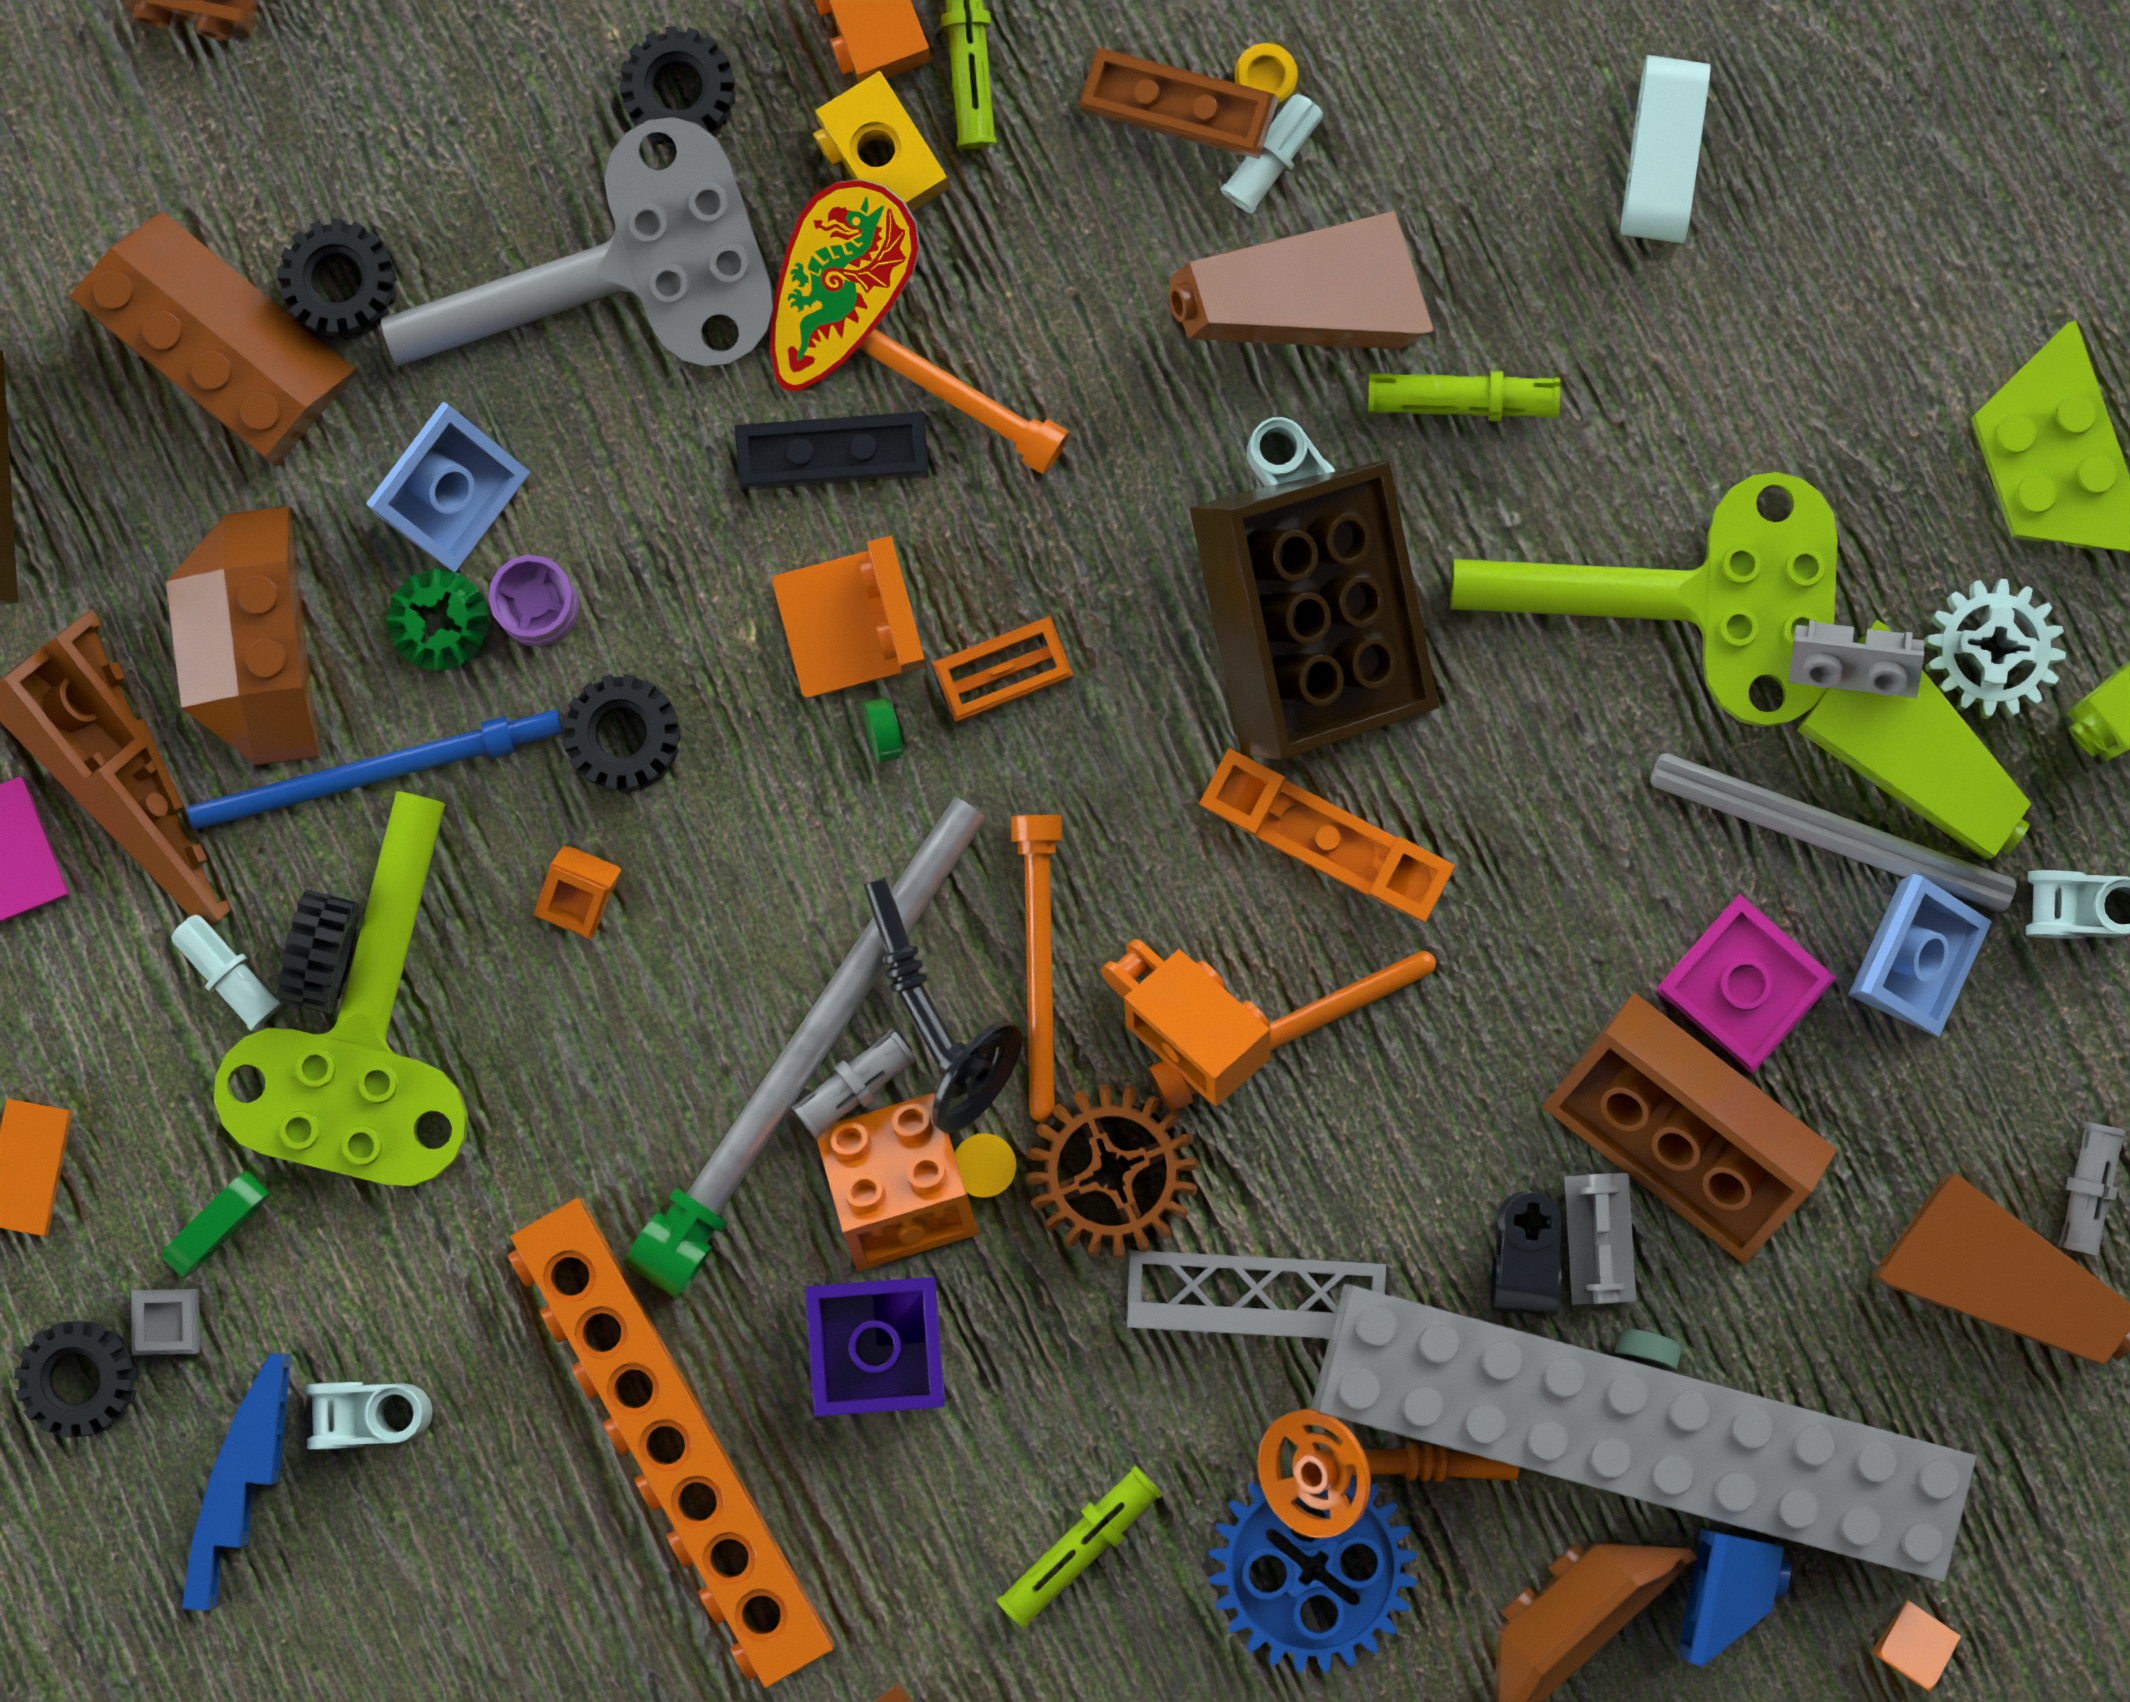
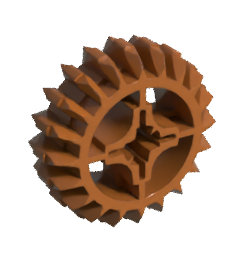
M1101 1085L1098 1094L1101 1105L1090 1108L1086 1094L1080 1090L1074 1094L1075 1103L1081 1111L1075 1116L1071 1117L1066 1108L1061 1104H1057L1052 1108L1055 1117L1064 1124L1058 1132L1048 1125L1042 1123L1038 1125L1036 1133L1042 1138L1051 1141L1048 1151L1037 1147H1030L1027 1151V1157L1034 1161L1045 1162V1172L1028 1173L1025 1175V1179L1028 1185L1046 1183L1048 1193L1032 1199L1031 1204L1035 1210L1042 1209L1051 1203L1058 1212L1048 1218L1044 1224L1048 1231L1057 1229L1064 1220L1073 1226L1065 1237L1064 1244L1072 1248L1078 1242L1081 1232L1092 1236L1088 1246V1254L1090 1256L1097 1257L1099 1255L1102 1238L1113 1239L1112 1251L1114 1257L1123 1258L1125 1256L1123 1238L1134 1235L1136 1246L1143 1253L1150 1249L1149 1241L1143 1232L1147 1228L1153 1226L1157 1234L1163 1239H1167L1172 1235L1169 1226L1160 1219L1166 1211L1178 1219L1183 1220L1186 1218L1188 1210L1172 1202L1176 1192L1186 1196H1194L1197 1186L1190 1182H1180L1179 1171H1193L1198 1169L1199 1165L1198 1160L1195 1158L1178 1160L1177 1149L1187 1147L1193 1142L1189 1133L1182 1134L1171 1140L1166 1132L1178 1122V1114L1173 1111L1167 1114L1160 1123L1151 1117L1158 1108L1160 1102L1158 1097L1150 1096L1145 1103L1143 1111L1132 1107L1136 1097V1089L1134 1087L1127 1086L1125 1088L1122 1105L1111 1104L1110 1086ZM1119 1118L1131 1121L1149 1132L1156 1142L1134 1151L1120 1150L1109 1140L1100 1119ZM1083 1127L1091 1147L1092 1162L1087 1170L1081 1174L1059 1183L1057 1171L1062 1149L1068 1139L1078 1129ZM1097 1140L1102 1141L1107 1154H1116V1161L1120 1156L1124 1157L1127 1162L1138 1157L1144 1158V1161L1131 1166L1130 1171H1127L1122 1176L1124 1184L1122 1189L1127 1199L1126 1204L1122 1203L1117 1189H1107L1108 1182L1104 1187L1098 1185L1097 1182L1084 1187L1079 1185L1080 1182L1093 1177V1173L1102 1167L1100 1160L1102 1154L1097 1145ZM1164 1160L1166 1179L1163 1191L1154 1207L1142 1217L1131 1188L1133 1178L1141 1170ZM1094 1191L1105 1193L1114 1202L1124 1225L1106 1226L1093 1223L1076 1213L1067 1201Z

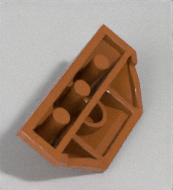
M285 506L225 514L166 581L181 708L257 766L320 758L290 507Z
M1591 1541L1584 1549L1577 1542L1570 1545L1549 1565L1548 1569L1554 1576L1536 1593L1530 1586L1525 1587L1500 1611L1507 1620L1497 1628L1494 1702L1544 1701L1698 1558L1689 1548L1679 1545Z

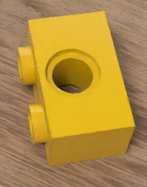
M878 71L815 110L817 121L821 128L813 133L815 141L831 166L842 161L853 180L864 179L886 186L905 201L910 212H913L949 189L946 174L881 71ZM873 140L888 142L895 150L893 158L881 167L866 165L859 158L860 151L866 143Z

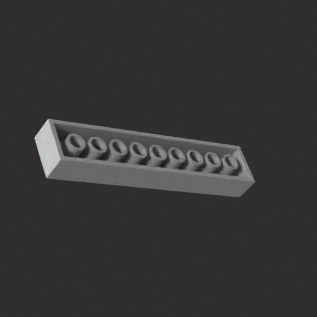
M1346 1284L1343 1286L1336 1312L1338 1315L1332 1338L1328 1342L1311 1410H1317L1323 1414L1945 1582L1977 1455Z

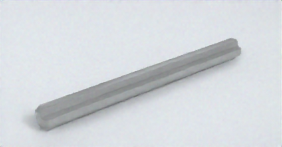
M1668 753L1661 754L1654 765L1650 777V783L1653 787L1905 878L1912 874L1922 876L1949 894L1999 912L2007 910L2015 894L2016 881L2011 877Z

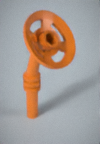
M1311 1409L1296 1410L1277 1419L1262 1438L1258 1453L1259 1480L1270 1507L1287 1526L1303 1535L1314 1538L1337 1536L1358 1522L1368 1503L1370 1475L1404 1474L1407 1481H1414L1418 1475L1421 1482L1430 1481L1432 1476L1434 1482L1442 1483L1445 1477L1516 1481L1519 1474V1466L1467 1452L1447 1451L1445 1446L1438 1444L1435 1445L1434 1450L1430 1443H1422L1419 1449L1416 1442L1407 1443L1406 1448L1362 1449L1351 1431L1339 1420L1331 1415ZM1308 1425L1320 1426L1331 1431L1342 1443L1330 1434L1311 1432ZM1288 1438L1298 1446V1449L1293 1458L1294 1476L1283 1479L1280 1459L1283 1445ZM1317 1442L1323 1443L1327 1447L1320 1449ZM1351 1476H1357L1356 1494L1352 1504H1350L1345 1492L1350 1485ZM1327 1490L1328 1497H1322L1317 1493ZM1300 1498L1303 1502L1316 1509H1330V1518L1317 1517L1308 1513L1295 1500Z

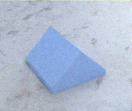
M442 402L366 505L377 517L455 573L530 474V471L450 405Z
M1912 874L1900 880L1848 996L1925 1032L1940 1037L1992 921L1922 876Z

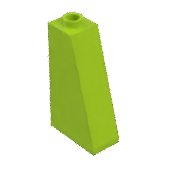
M1876 620L1867 628L1892 632L1879 620ZM1867 629L1857 642L1858 644H1865ZM1923 670L1921 672L1917 698L1895 695L1884 696L1877 693L1829 687L1797 728V731L1984 861L1995 857L1999 850L2008 856L2030 826L2022 817L2030 807L2031 802Z

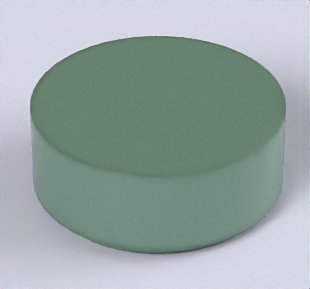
M1624 1329L1619 1332L1614 1355L1624 1360L1653 1368L1676 1371L1682 1347L1677 1341L1661 1335L1636 1329Z

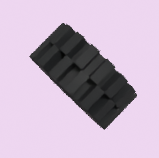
M677 26L665 27L666 33L656 35L655 30L646 34V42L641 46L637 43L633 45L629 50L631 55L629 61H623L620 70L622 75V82H619L620 94L632 124L636 128L648 120L675 117L697 123L711 135L716 136L719 133V125L722 122L727 124L732 115L731 105L732 103L735 104L736 101L735 79L725 52H721L717 42L710 36H707L705 39L700 36L698 30L687 27V32H679ZM672 65L688 66L694 69L702 79L703 88L699 99L694 105L684 110L665 108L654 96L653 88L657 76L665 68ZM655 132L647 135L648 140L656 144L659 141L667 143L668 148H676L673 139L667 134Z
M331 219V224L323 225L321 221L311 223L312 230L304 235L301 231H298L292 237L295 241L291 249L285 247L280 256L284 263L282 268H278L277 279L281 283L282 289H279L283 301L303 327L310 332H318L323 338L333 340V336H341L344 340L354 339V333L361 330L365 334L375 329L372 324L378 318L387 317L389 314L387 309L389 302H395L397 290L394 287V281L397 280V273L392 264V258L373 232L372 234L369 233L364 226L354 221L352 225L346 224L343 219ZM335 256L352 259L359 265L362 274V281L358 292L351 299L341 303L325 301L317 295L314 288V275L317 268L322 262Z
M612 674L603 676L601 681L595 684L590 682L582 688L584 690L578 698L573 697L568 705L570 711L568 716L564 717L562 727L565 730V739H563L565 750L568 752L570 761L588 781L593 782L598 787L608 791L610 789L618 790L620 793L631 792L632 789L640 787L643 790L651 786V782L659 776L662 778L669 771L668 766L671 761L676 760L679 752L677 748L678 741L681 739V728L677 720L678 716L664 693L646 679L643 681L637 679L635 675L623 674V677H614ZM618 709H628L636 712L643 718L647 730L646 740L642 748L634 755L625 758H616L605 753L601 749L597 738V731L601 720L608 713Z
M310 890L303 892V897H300L297 905V912H294L292 918V928L290 932L288 931L286 939V951L282 956L281 965L283 967L278 980V984H280L278 988L279 1002L331 1014L332 1010L334 1011L337 999L341 996L342 984L346 981L348 963L351 961L353 954L352 945L356 939L357 929L355 928L359 919V913H357L359 904L357 901Z
M72 1321L51 1325V1328L40 1331L32 1337L34 1341L30 1346L23 1348L19 1357L23 1358L21 1366L16 1367L14 1379H19V1390H15L17 1401H23L26 1410L23 1412L29 1420H36L40 1424L39 1428L47 1433H56L60 1435L59 1437L73 1438L91 1436L92 1434L103 1432L111 1428V1424L116 1420H121L128 1412L126 1410L128 1403L134 1401L137 1390H133L134 1380L139 1379L138 1368H133L131 1358L134 1355H132L130 1347H125L120 1341L122 1337L115 1331H109L103 1328L104 1325L95 1322ZM74 1353L83 1354L92 1359L99 1369L101 1379L95 1396L79 1405L70 1404L61 1399L53 1386V1372L56 1365L64 1357Z

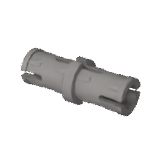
M891 1028L887 1034L847 1064L843 1060L833 1068L836 1072L833 1076L797 1104L792 1105L791 1109L810 1134L817 1139L836 1121L859 1104L864 1108L874 1101L873 1093L910 1064L915 1063L917 1059L901 1037Z
M2085 1122L2082 1147L2074 1178L2068 1177L2066 1190H2070L2071 1193L2058 1247L2099 1256L2102 1230L2110 1200L2116 1201L2118 1188L2113 1187L2126 1130Z

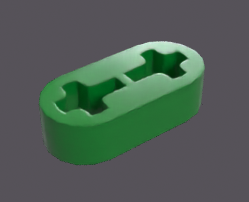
M248 1170L232 1181L163 1250L161 1257L182 1279L187 1278L205 1263L265 1203L271 1193Z

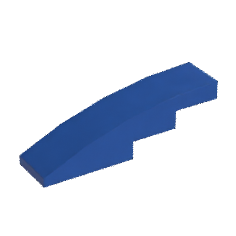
M269 1354L236 1412L210 1475L192 1539L182 1609L208 1611L218 1606L223 1546L240 1548L249 1545L254 1483L272 1485L280 1482L292 1354Z

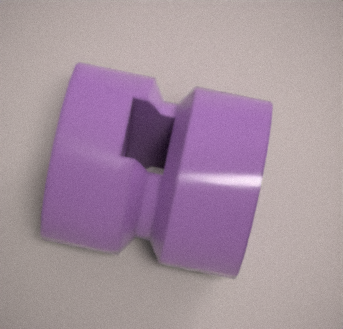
M524 555L513 558L498 569L490 583L488 599L493 616L511 638L525 646L542 648L556 644L570 634L578 620L580 603L576 588L558 564L544 556Z

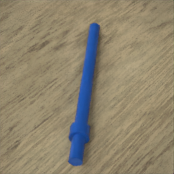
M557 709L513 721H508L507 716L481 722L482 729L189 805L187 806L188 817L191 827L195 831L487 753L493 759L516 753L515 746L563 734V726Z

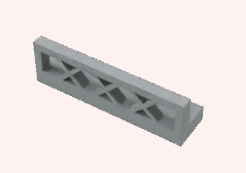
M1130 1250L1126 1327L1331 1339L1338 1315L1336 1313L1338 1306L1329 1298L1326 1292L1345 1275L1372 1276L1371 1291L1385 1294L1386 1264L1155 1251L1142 1253L1137 1250ZM1142 1264L1169 1265L1187 1286L1167 1304L1140 1302ZM1180 1266L1207 1268L1192 1280ZM1217 1268L1234 1269L1251 1288L1232 1307L1215 1306L1198 1287ZM1244 1269L1271 1272L1256 1284ZM1281 1271L1297 1272L1315 1292L1295 1311L1279 1310L1261 1290ZM1308 1273L1335 1275L1320 1287ZM1193 1291L1205 1306L1178 1303ZM1257 1295L1269 1309L1242 1307ZM1320 1298L1333 1313L1310 1312L1306 1310Z

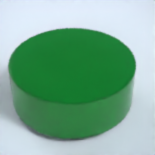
M886 697L862 702L866 731L876 762L880 764L900 759L903 754L902 740L890 700L886 699Z

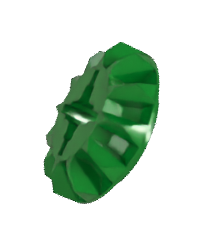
M433 568L430 571L409 576L398 591L391 596L386 624L393 646L408 662L422 669L444 671L463 665L480 650L488 632L489 613L484 597L471 581L460 573ZM450 595L447 602L449 604L447 615L454 621L457 627L462 629L461 632L458 633L452 629L450 631L438 629L434 636H430L427 643L423 644L427 637L425 632L428 624L420 617L418 612L414 611V608L417 606L421 609L426 607L435 610Z

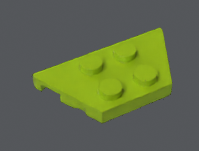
M2073 321L2067 323L1971 420L2012 538L2037 542L2047 540L2061 542L2071 547L2084 549L2101 548L2130 553V476L2077 322Z

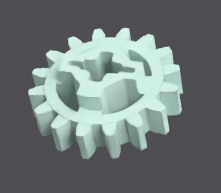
M2000 579L1996 582L1992 593L1988 594L1986 587L1979 580L1969 586V601L1957 591L1946 598L1950 609L1953 611L1952 614L1936 611L1932 615L1930 620L1936 627L1941 629V633L1924 638L1925 647L1938 650V657L1925 665L1926 672H1943L1946 679L1940 683L1938 689L1942 694L1948 693L1952 689H1955L1960 694L1956 704L1957 710L1962 712L1975 701L1979 703L1981 718L1988 719L1993 715L1996 705L2001 704L2006 716L2011 717L2019 713V697L2031 706L2036 705L2042 700L2041 694L2036 687L2037 683L2047 687L2057 683L2059 678L2047 667L2048 664L2058 663L2065 659L2066 652L2057 648H2051V640L2062 634L2064 630L2062 626H2046L2043 619L2053 608L2049 602L2040 605L2036 609L2028 604L2032 596V588L2026 586L2016 596L2009 595L2008 580ZM1985 608L1980 628L1976 631H1956L1961 621L1969 613ZM2014 614L2026 624L2033 638L2025 637L2013 622ZM1994 634L1997 635L1998 646L2007 648L2008 652L2015 653L2006 654L1995 663H1992L1991 652L1981 650V646H1975V644L1984 643ZM1955 659L1963 660L1974 673V684L1962 674ZM2013 667H2032L2027 677L2019 685L2003 690L2004 684L2007 683V674Z

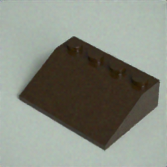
M1379 461L1248 490L1189 508L1242 755L1282 760L1439 708L1389 461Z

